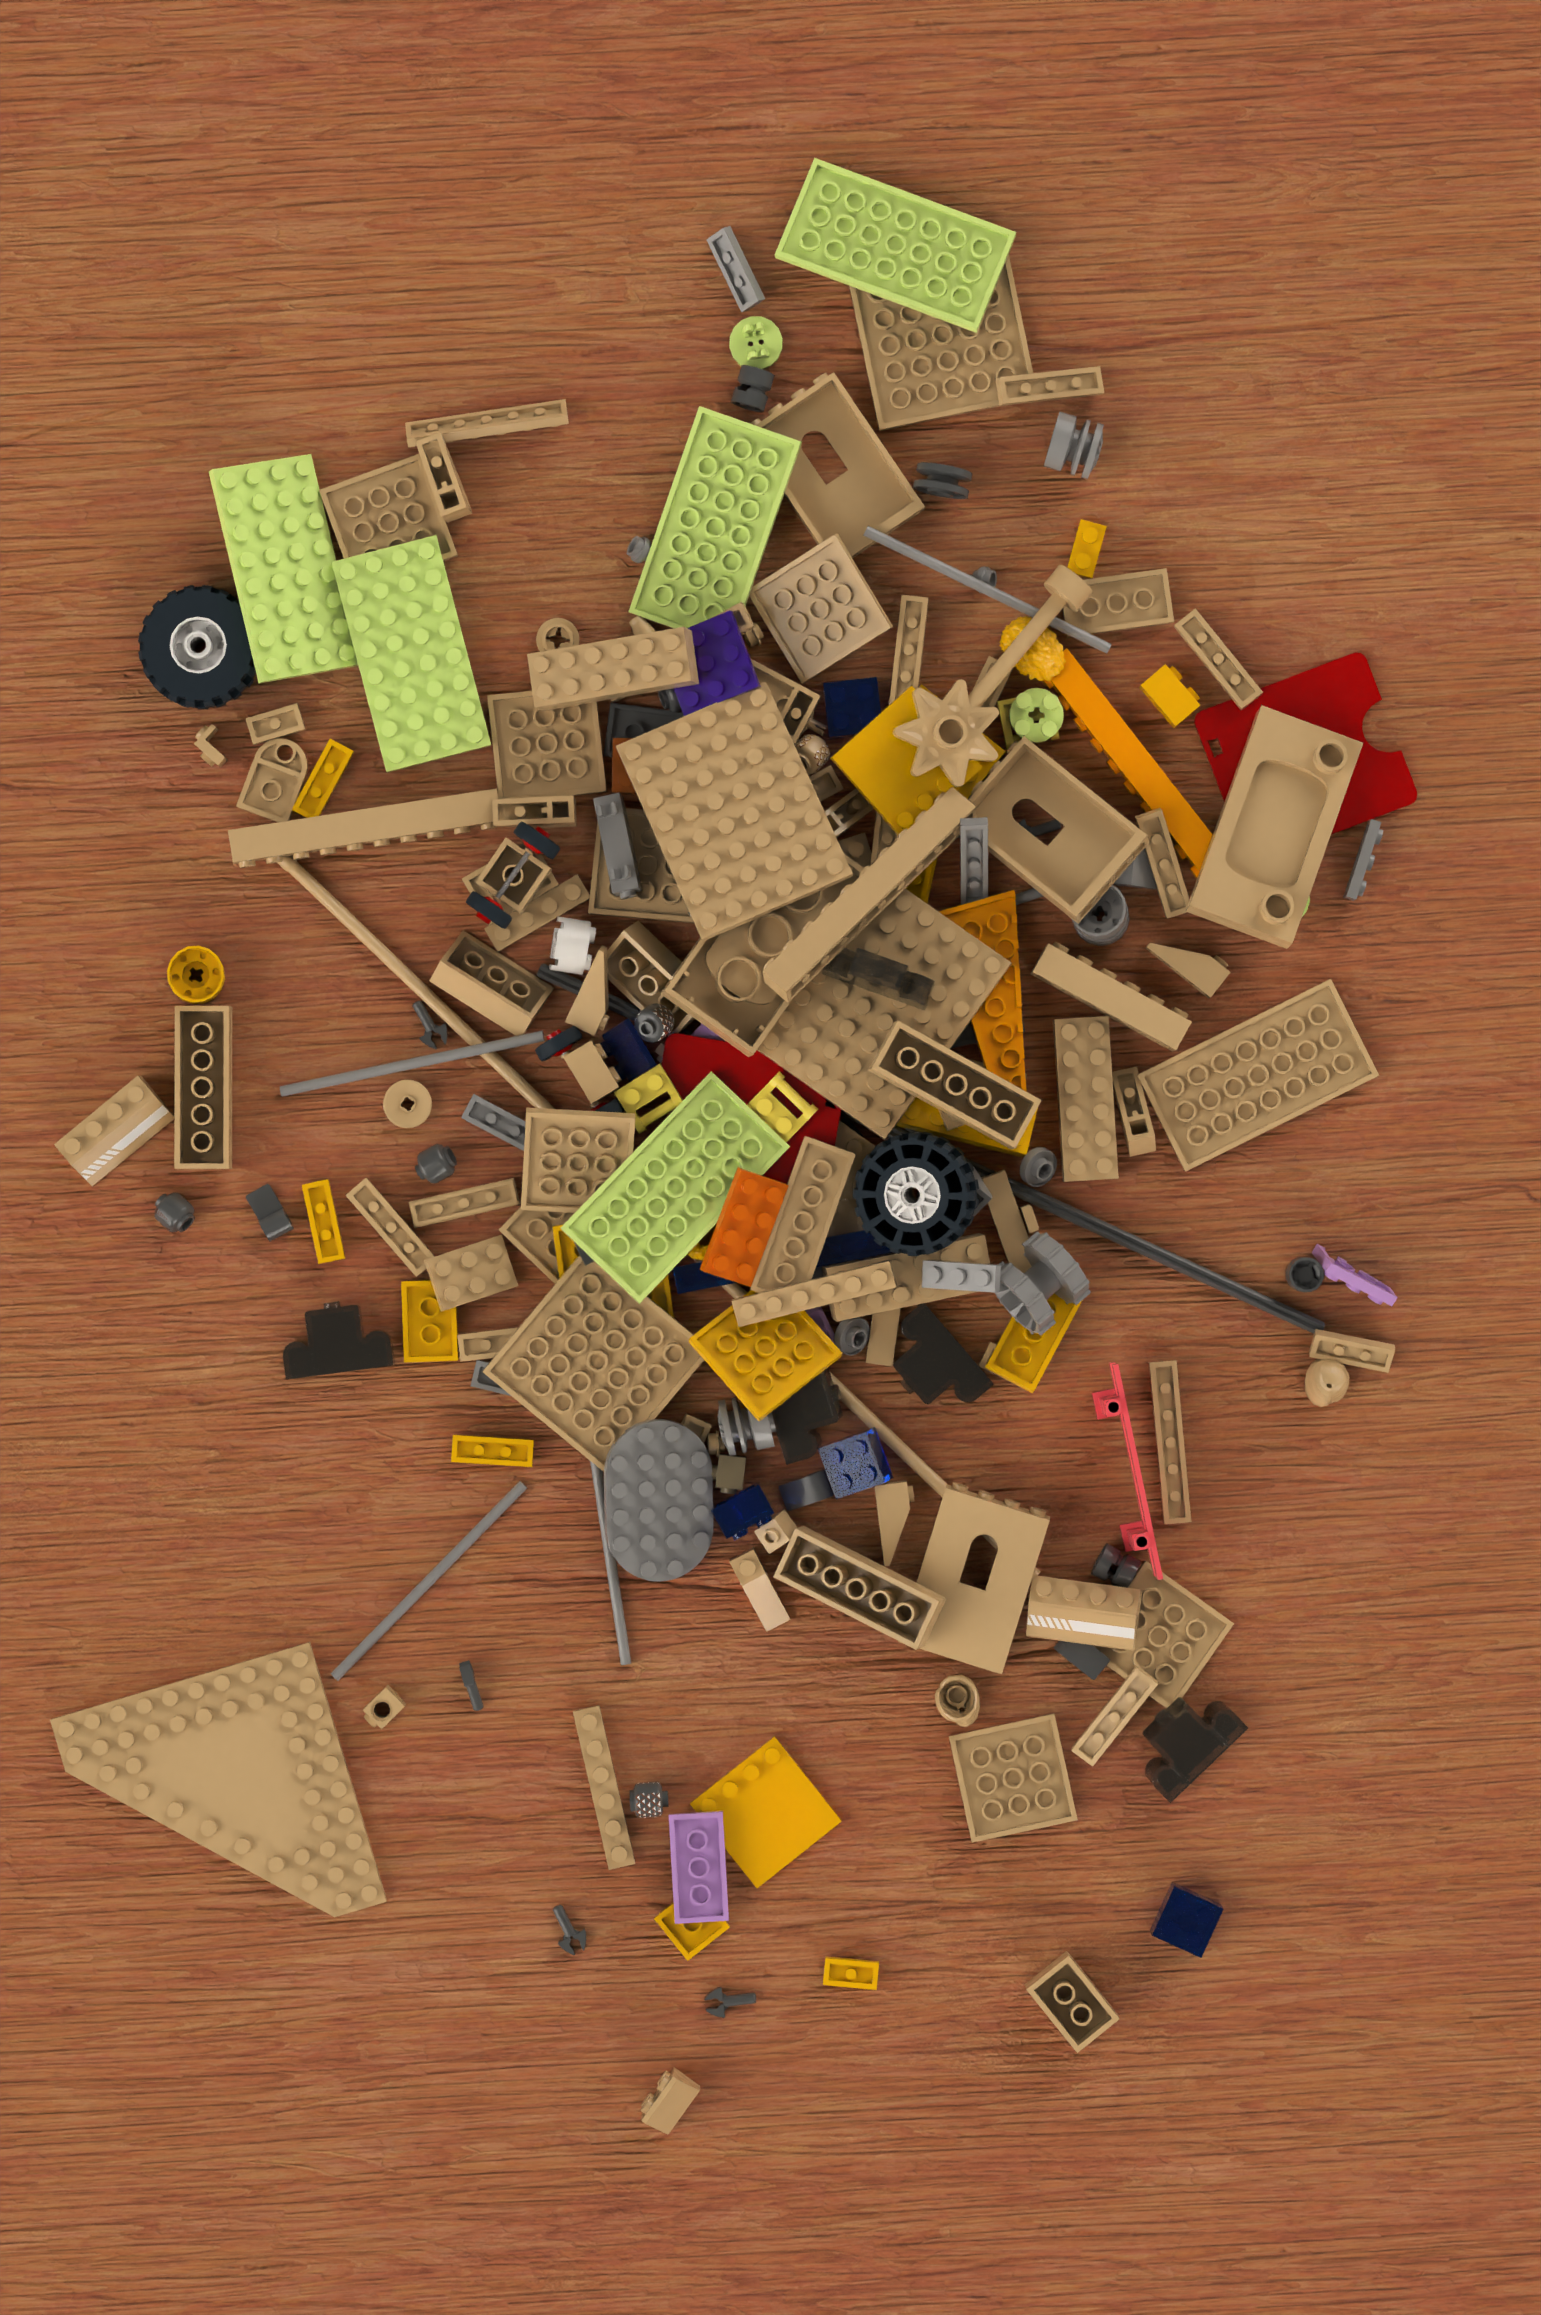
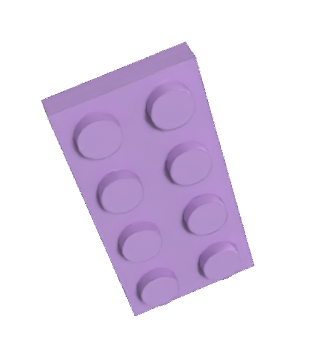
M723 1811L669 1814L675 1924L729 1921Z

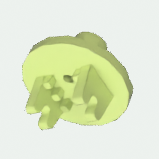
M751 316L741 320L733 328L730 335L729 349L740 367L748 365L765 369L778 361L782 351L783 338L779 328L771 320L762 316ZM760 340H763V341H764V343H763L762 345L759 344V341H760ZM752 342L753 346H749L748 343Z

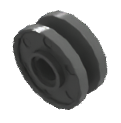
M928 462L917 464L916 471L927 476V479L914 480L913 489L939 497L968 499L969 490L959 486L958 483L970 482L973 473L944 464Z

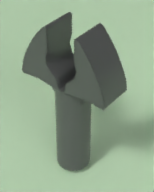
M1025 819L1019 822L1021 826L1035 837L1061 829V823L1056 819L1033 827L1026 825Z
M420 1000L416 1001L412 1007L425 1028L424 1036L419 1037V1039L427 1046L437 1049L431 1039L432 1031L439 1033L444 1044H447L448 1031L446 1024L444 1023L441 1026L435 1025L423 1002Z
M470 1660L459 1663V1668L473 1710L479 1711L484 1706L475 1681Z
M555 1906L553 1912L564 1932L563 1940L558 1941L559 1946L566 1952L575 1955V1951L570 1945L571 1936H573L574 1939L580 1941L582 1949L585 1950V1928L581 1931L575 1930L563 1906Z
M721 1986L712 1990L704 1998V2000L715 1998L723 2002L718 2007L706 2008L708 2013L725 2018L724 2011L730 2006L756 2003L755 1993L727 1996L722 1993Z

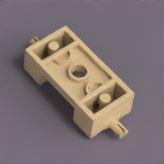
M751 659L760 684L766 681L794 745L808 728L822 736L823 730L826 729L827 725L813 719L814 710L821 696Z

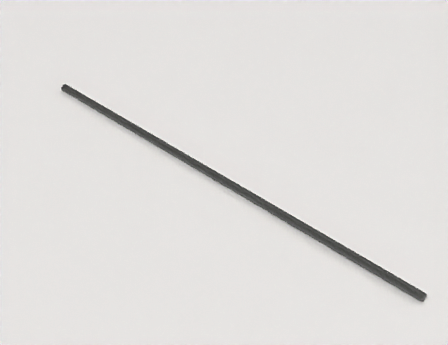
M541 964L537 972L539 978L578 995L583 981L566 973L550 970L546 964ZM609 994L608 1009L635 1021L637 1014L641 1010L637 1006ZM684 1029L680 1034L691 1035L693 1032ZM826 1099L825 1106L835 1108V1105ZM841 1109V1117L867 1128ZM895 1126L887 1138L908 1133L909 1131ZM965 1157L967 1162H971L973 1167H975L980 1177L996 1172ZM1007 1177L1013 1195L1313 1334L1315 1329L1324 1330L1325 1323Z

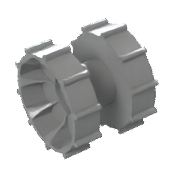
M1037 1231L1022 1244L1025 1247L1024 1256L1032 1267L1025 1273H1022L1011 1262L1009 1264H1005L1003 1261L998 1265H1001L1000 1292L995 1293V1295L999 1299L1000 1304L1015 1318L1016 1322H1019L1031 1334L1038 1333L1041 1336L1056 1323L1053 1315L1055 1312L1047 1302L1049 1297L1055 1293L1066 1304L1074 1303L1077 1305L1091 1291L1089 1290L1090 1281L1079 1267V1263L1064 1249V1246L1050 1237L1047 1232L1040 1234Z

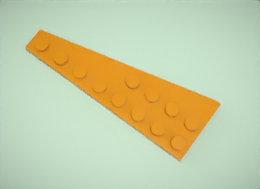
M1012 890L939 912L1011 962L1008 970L972 1018L971 1025L985 1069L1026 1091L1016 894Z

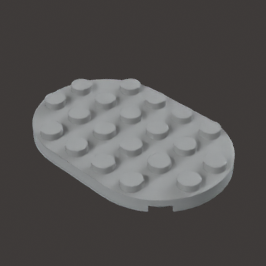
M647 1420L625 1430V1433L611 1446L604 1466L605 1536L608 1547L613 1557L626 1571L648 1581H669L690 1572L704 1558L713 1536V1478L711 1476L712 1463L704 1443L694 1432L684 1425L671 1420Z

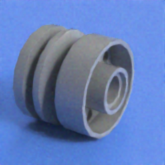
M736 1397L731 1398L733 1410L731 1411L727 1410L725 1399L718 1401V1424L722 1442L726 1446L729 1456L736 1455L735 1442H740L742 1452L746 1453L747 1440L753 1439L757 1450L775 1447L772 1432L776 1430L772 1412L761 1421H758L746 1407L740 1408Z

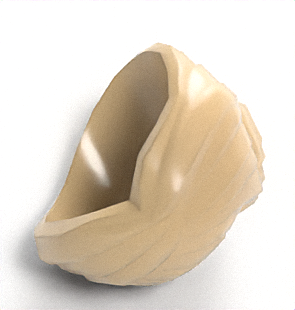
M1316 1359L1310 1364L1305 1377V1392L1308 1399L1314 1405L1319 1407L1328 1406L1344 1397L1350 1379L1344 1364L1332 1359Z
M962 1674L950 1675L940 1683L939 1688L936 1690L935 1703L938 1711L946 1720L956 1722L959 1726L967 1727L973 1724L978 1717L980 1696L977 1687L970 1678Z

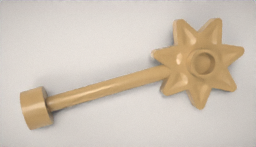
M1059 565L1044 583V587L1051 594L1049 599L969 695L966 682L962 679L952 685L942 700L922 688H917L912 692L918 719L897 726L893 730V735L896 738L917 747L910 770L912 776H920L940 766L954 787H960L964 784L969 760L992 762L998 758L997 751L982 733L999 715V710L996 707L981 706L1062 608L1066 606L1072 611L1077 612L1093 593L1089 585L1076 573L1063 565Z

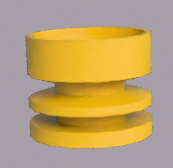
M187 946L178 951L170 960L167 969L168 983L173 993L182 1001L191 1004H203L214 999L222 990L225 981L224 967L219 957L210 949L202 946ZM191 970H202L204 972L201 975L203 980L201 982L197 980L191 982L189 980L192 977Z

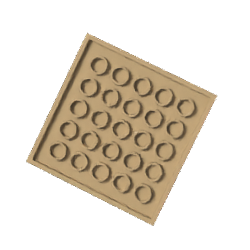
M1009 255L977 333L849 286L879 431L999 407L995 379L1004 376L1033 373Z
M579 1255L482 1372L604 1472L606 1457L613 1443L615 1444L625 1433V1430L631 1426L655 1419L704 1359L689 1343V1338L694 1334L648 1296L639 1304L596 1262L585 1266Z

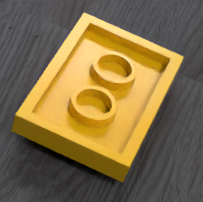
M431 1280L401 1281L404 1363L458 1361L457 1307L441 1312Z

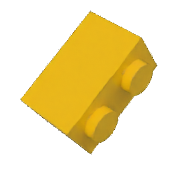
M1165 664L1142 683L1139 689L1168 723L1175 728L1200 706L1197 702L1200 697L1190 686L1186 689L1180 682L1182 676L1173 666L1168 668Z

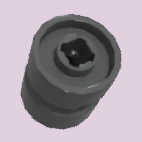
M742 365L737 379L740 386L735 387L731 403L747 410L763 413L768 400L765 393L771 390L775 375L757 367Z
M1297 1257L1287 1265L1285 1279L1294 1290L1312 1292L1322 1284L1324 1271L1321 1264L1315 1259Z
M1106 1543L1093 1566L1091 1574L1103 1581L1110 1579L1113 1586L1128 1588L1141 1561L1129 1554L1122 1556L1119 1549ZM1112 1563L1117 1565L1115 1570L1110 1567Z

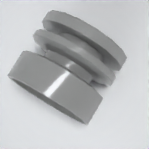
M1059 412L1043 467L1061 471L1065 462L1070 461L1071 475L1075 476L1078 464L1084 465L1081 478L1088 479L1100 455L1103 444L1104 424L1097 422L1094 434L1088 433L1091 420H1086L1082 429L1078 430L1076 429L1077 416Z
M1112 885L1079 924L1073 919L1071 920L1080 938L1089 944L1104 946L1116 942L1123 936L1128 928L1130 919L1124 896L1117 887ZM1099 912H1104L1105 914L1102 921H1097L1096 916H1099Z

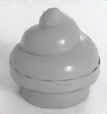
M635 536L627 548V555L636 563L646 561L652 545L651 541L644 536Z
M980 567L971 575L993 587L996 586V571L991 570L989 567Z

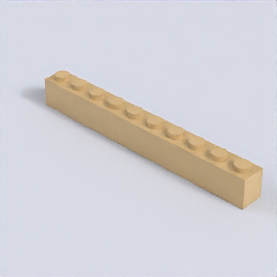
M953 787L946 793L942 792L938 795L934 805L928 811H922L909 829L906 828L901 831L896 842L890 848H884L871 866L868 865L863 868L859 878L852 885H846L840 892V896L833 903L829 902L825 905L821 915L814 922H808L802 929V933L795 940L792 939L786 943L782 950L783 952L776 959L772 958L765 964L762 971L764 983L789 1003L960 835V818H977L976 806Z
M497 788L228 830L233 864H239L240 868L256 866L255 861L266 859L267 864L282 862V857L293 855V860L308 858L310 857V852L320 851V855H330L336 853V848L347 847V851L363 849V844L373 843L374 847L390 845V840L400 839L401 843L417 841L416 836L427 834V838L432 839L443 837V832L454 830V834L457 835L469 833L470 827L481 826V830L495 829L497 827L493 826L492 799H498Z

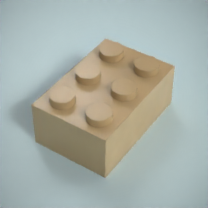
M1068 1951L1064 1952L1025 1984L1029 1994L1077 2053L1119 2020L1116 2011Z

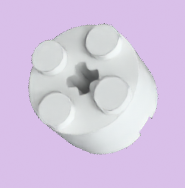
M558 916L556 922H561L560 928H554L550 958L555 959V965L549 964V969L582 975L584 970L589 971L592 955L587 953L589 943L594 944L596 928L591 927L590 921Z

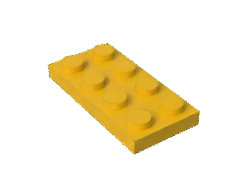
M1055 1293L1049 1297L1047 1302L1055 1312L1053 1315L1056 1323L1041 1336L1038 1333L1031 1334L1029 1330L1019 1322H1016L1012 1316L985 1368L1033 1393L1081 1302L1077 1305L1074 1303L1066 1304Z

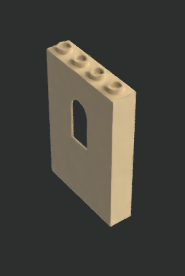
M833 372L829 376L827 373H824L813 381L814 386L807 391L804 388L798 390L791 396L792 401L784 406L782 403H779L768 411L770 416L762 421L757 418L750 424L798 441H802L804 435L811 431H818L825 435L848 471L826 485L803 452L802 447H800L784 496L817 545L834 534H838L853 559L876 543V541L863 536L867 526L888 535L924 511L925 506L835 373Z
M1023 737L1019 742L1016 740L1007 750L1008 755L1002 762L997 761L992 766L988 778L984 782L980 781L975 785L971 792L973 795L968 800L976 806L977 818L987 817L988 851L1079 924L1149 844L1148 835L1026 737ZM1024 799L1032 800L1065 826L1048 846L1014 820L1012 810L1018 801Z
M953 1482L952 1486L946 1485L916 1582L947 1598L925 1646L920 1649L1002 1674L1050 1522V1516H1047L1046 1511L1043 1509L1031 1507L1028 1510L1020 1507V1503L1017 1501L1005 1499L1002 1502L994 1499L995 1495L989 1492L979 1490L977 1494L968 1491V1486ZM979 1535L991 1536L995 1539L998 1546L985 1590L959 1582L971 1543Z

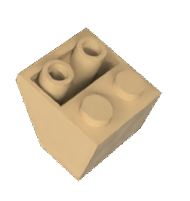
M675 2067L670 2073L668 2071L663 2073L657 2082L656 2093L653 2095L650 2092L641 2104L642 2108L640 2110L642 2112V2122L665 2134L671 2132L700 2091V2085Z

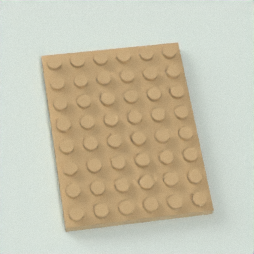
M766 681L760 684V688L719 703L716 702L616 745L618 754L702 942L853 877L850 866Z
M904 889L792 999L757 1050L886 1140L916 1098L868 1071L893 1023L900 1021L951 1049L1008 970L1011 962L907 889Z

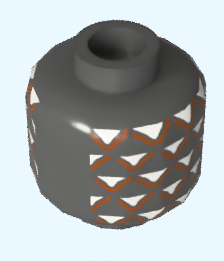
M655 1003L647 1006L637 1014L634 1027L641 1039L654 1043L660 1041L672 1031L674 1017L668 1007Z
M659 1782L637 1783L634 1786V1790H630L631 1812H635L638 1818L660 1817L663 1814V1807H669L668 1791H662V1786Z

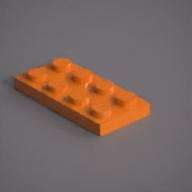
M738 1167L700 1270L751 1287L789 1185Z

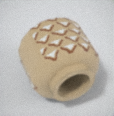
M804 735L795 744L796 750L809 775L815 774L829 760V747L817 735Z

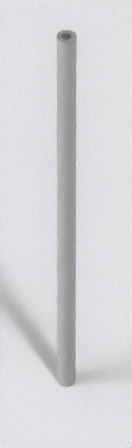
M867 526L863 536L1032 618L1040 610ZM1057 617L1049 624V626L1106 654L1112 645Z
M543 1030L283 1085L280 1086V1093L282 1097L543 1042L545 1037Z
M590 1461L621 1665L631 1664L617 1564L608 1547L605 1536L603 1471Z
M519 1481L331 1672V1675L339 1681L513 1504L527 1487Z

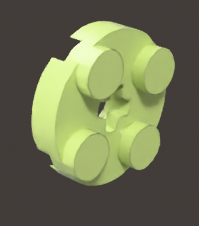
M1031 688L1020 693L1013 701L1009 711V721L1013 730L1021 738L1026 737L1032 743L1045 742L1053 737L1061 728L1064 718L1063 707L1058 697L1042 688ZM1034 708H1039L1040 713H1044V718H1040L1039 723H1034L1033 718L1028 715L1029 712L1034 711Z

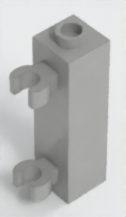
M620 793L593 798L612 894L620 896V899L636 897V892L643 890L624 797Z

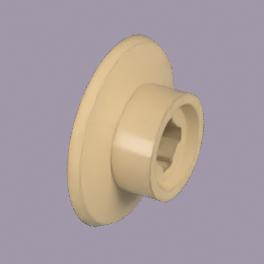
M401 1080L394 1083L387 1090L383 1100V1107L387 1118L394 1125L401 1128H414L421 1125L428 1118L432 1108V1100L428 1090L421 1083L414 1080ZM405 1098L414 1101V1105L409 1111L402 1107Z

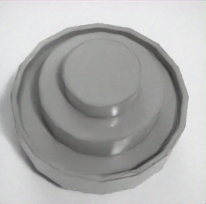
M1037 1147L1029 1151L1020 1165L1022 1180L1033 1187L1045 1185L1053 1177L1057 1168L1055 1154L1045 1147Z
M861 1317L840 1322L836 1328L834 1343L842 1353L852 1356L863 1350L870 1335L868 1322Z

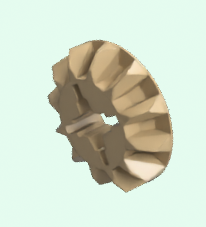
M553 618L541 625L536 636L539 651L556 649L554 642L546 638L555 637L556 633H558V628H560L562 638L570 641L561 643L558 649L579 645V633L576 627L570 621L563 618Z

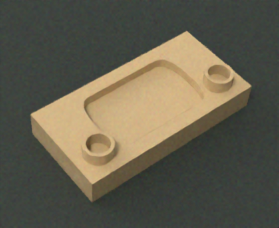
M1261 705L1255 715L1186 912L1288 949L1294 941L1363 742Z
M845 855L853 877L703 942L699 938L660 994L746 1056L754 1055L789 1005L788 1002L764 983L762 971L765 964L772 958L776 959L783 952L782 950L786 943L792 939L795 940L802 933V929L808 922H814L821 915L825 905L829 902L833 903L840 896V892L846 885H852L859 878L863 867Z

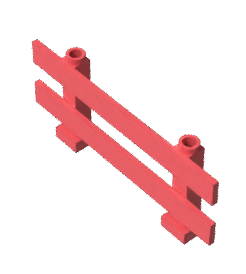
M1110 1362L1109 1367L1114 1388L1093 1392L1092 1398L1097 1420L1120 1415L1141 1515L1140 1521L1119 1525L1124 1550L1128 1552L1148 1549L1153 1575L1156 1576L1157 1580H1161L1163 1575L1119 1365L1115 1362ZM1113 1402L1114 1408L1108 1409L1109 1404Z

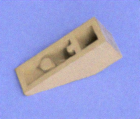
M439 432L415 441L441 517L449 523L472 514L464 487L442 433Z
M856 788L828 808L825 813L836 838H838L874 810V808Z
M574 795L492 799L494 827H517L521 821L534 828L537 826L540 828L577 827L576 799Z
M1149 943L1145 948L1208 999L1212 997L1231 973L1226 969L1228 964L1217 955L1212 958L1210 955Z
M603 945L598 950L565 1020L566 1023L595 1036L598 1029L604 1030L610 1016L606 1015L609 1008L607 947Z
M1137 1067L1112 1072L1114 1092L1130 1157L1156 1151L1155 1133L1142 1084L1137 1076L1139 1074Z
M906 1480L874 1484L884 1566H890L910 1510L909 1502H915L913 1486H907Z
M754 1547L731 1558L729 1562L766 1632L791 1620Z

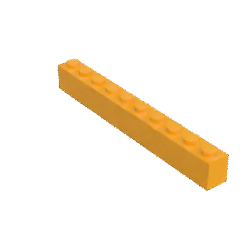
M1066 648L1063 651L1064 659L1066 660V663L1063 664L1064 669L1060 671V674L1052 677L1051 681L1043 680L1042 682L1049 690L1052 687L1055 689L1065 711L1070 709L1076 716L1073 721L1082 732L1087 730L1092 737L1090 743L1099 754L1102 751L1109 759L1106 763L1115 775L1120 773L1126 780L1123 783L1126 790L1132 796L1137 794L1142 801L1140 807L1144 813L1158 808L1162 809L1170 837L1176 844L1174 850L1182 860L1186 858L1190 862L1192 867L1189 869L1197 879L1213 834Z

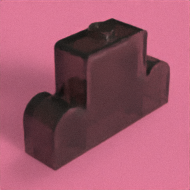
M844 948L822 970L823 975L922 1010H926L934 988V981L932 979L909 972V966L860 948H856L855 952Z
M340 1301L323 1303L324 1309L307 1311L305 1313L308 1345L303 1341H295L289 1343L283 1351L286 1380L395 1365L391 1336L383 1330H376L370 1332L365 1337L361 1307L358 1304L340 1306Z
M925 1303L916 1306L903 1318L901 1322L903 1335L910 1340H916V1343L893 1362V1367L903 1377L900 1383L909 1394L915 1391L925 1404H930L954 1384L953 1389L956 1397L963 1402H972L994 1385Z
M829 1368L825 1369L772 1411L775 1430L786 1465L812 1457L819 1450L822 1443L821 1436L815 1428L836 1423L843 1416L839 1400L842 1399L839 1386L833 1384Z
M1178 1697L1167 1709L1161 1710L1155 1716V1720L1143 1731V1736L1162 1755L1161 1758H1153L1147 1763L1145 1775L1153 1786L1171 1803L1228 1749L1248 1727L1221 1701H1214L1208 1704L1204 1710V1717H1200L1182 1697Z

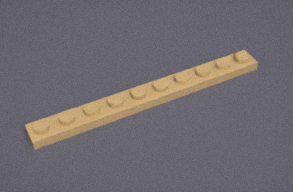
M901 595L889 705L908 687L919 688L929 603L928 597ZM878 812L876 813L871 864L877 860L880 852L886 847L890 848L898 837Z

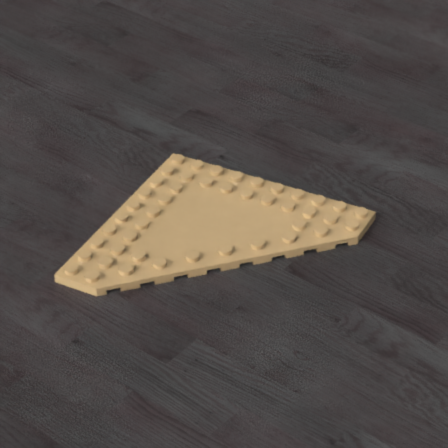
M310 1642L50 1720L65 1772L327 1914L337 1917L387 1902Z

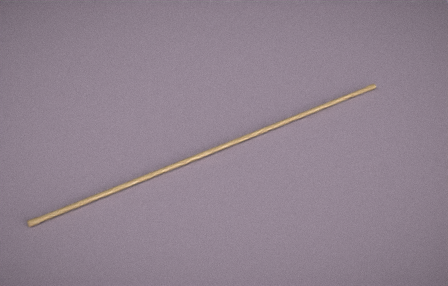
M293 855L282 857L283 861L278 862V864L300 882L470 1046L486 1043L305 870L297 860H293ZM496 1051L480 1055L535 1108L555 1109ZM693 1259L701 1266L703 1260ZM709 1274L734 1299L747 1294L737 1282ZM825 1369L816 1376L943 1498L947 1483L828 1369ZM982 1535L998 1551L995 1539L989 1535ZM1035 1567L1033 1575L1038 1576L1041 1571Z

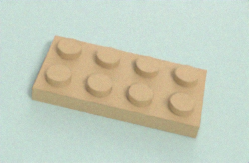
M1167 568L1086 579L1084 581L1093 591L1090 597L1077 612L1072 611L1066 606L1062 608L1065 622L1090 634L1174 623Z

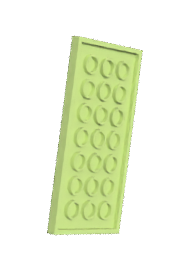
M814 158L775 252V258L977 333L1015 240L1016 232Z
M699 406L628 612L672 628H689L720 614L740 602L746 606L802 442Z
M307 454L210 470L209 476L258 683L358 666L331 563L336 561L319 492L320 489L312 455Z
M437 535L331 562L386 772L492 746Z
M711 1071L560 1229L640 1304L717 1224L737 1168L739 1167L763 1176L790 1146Z

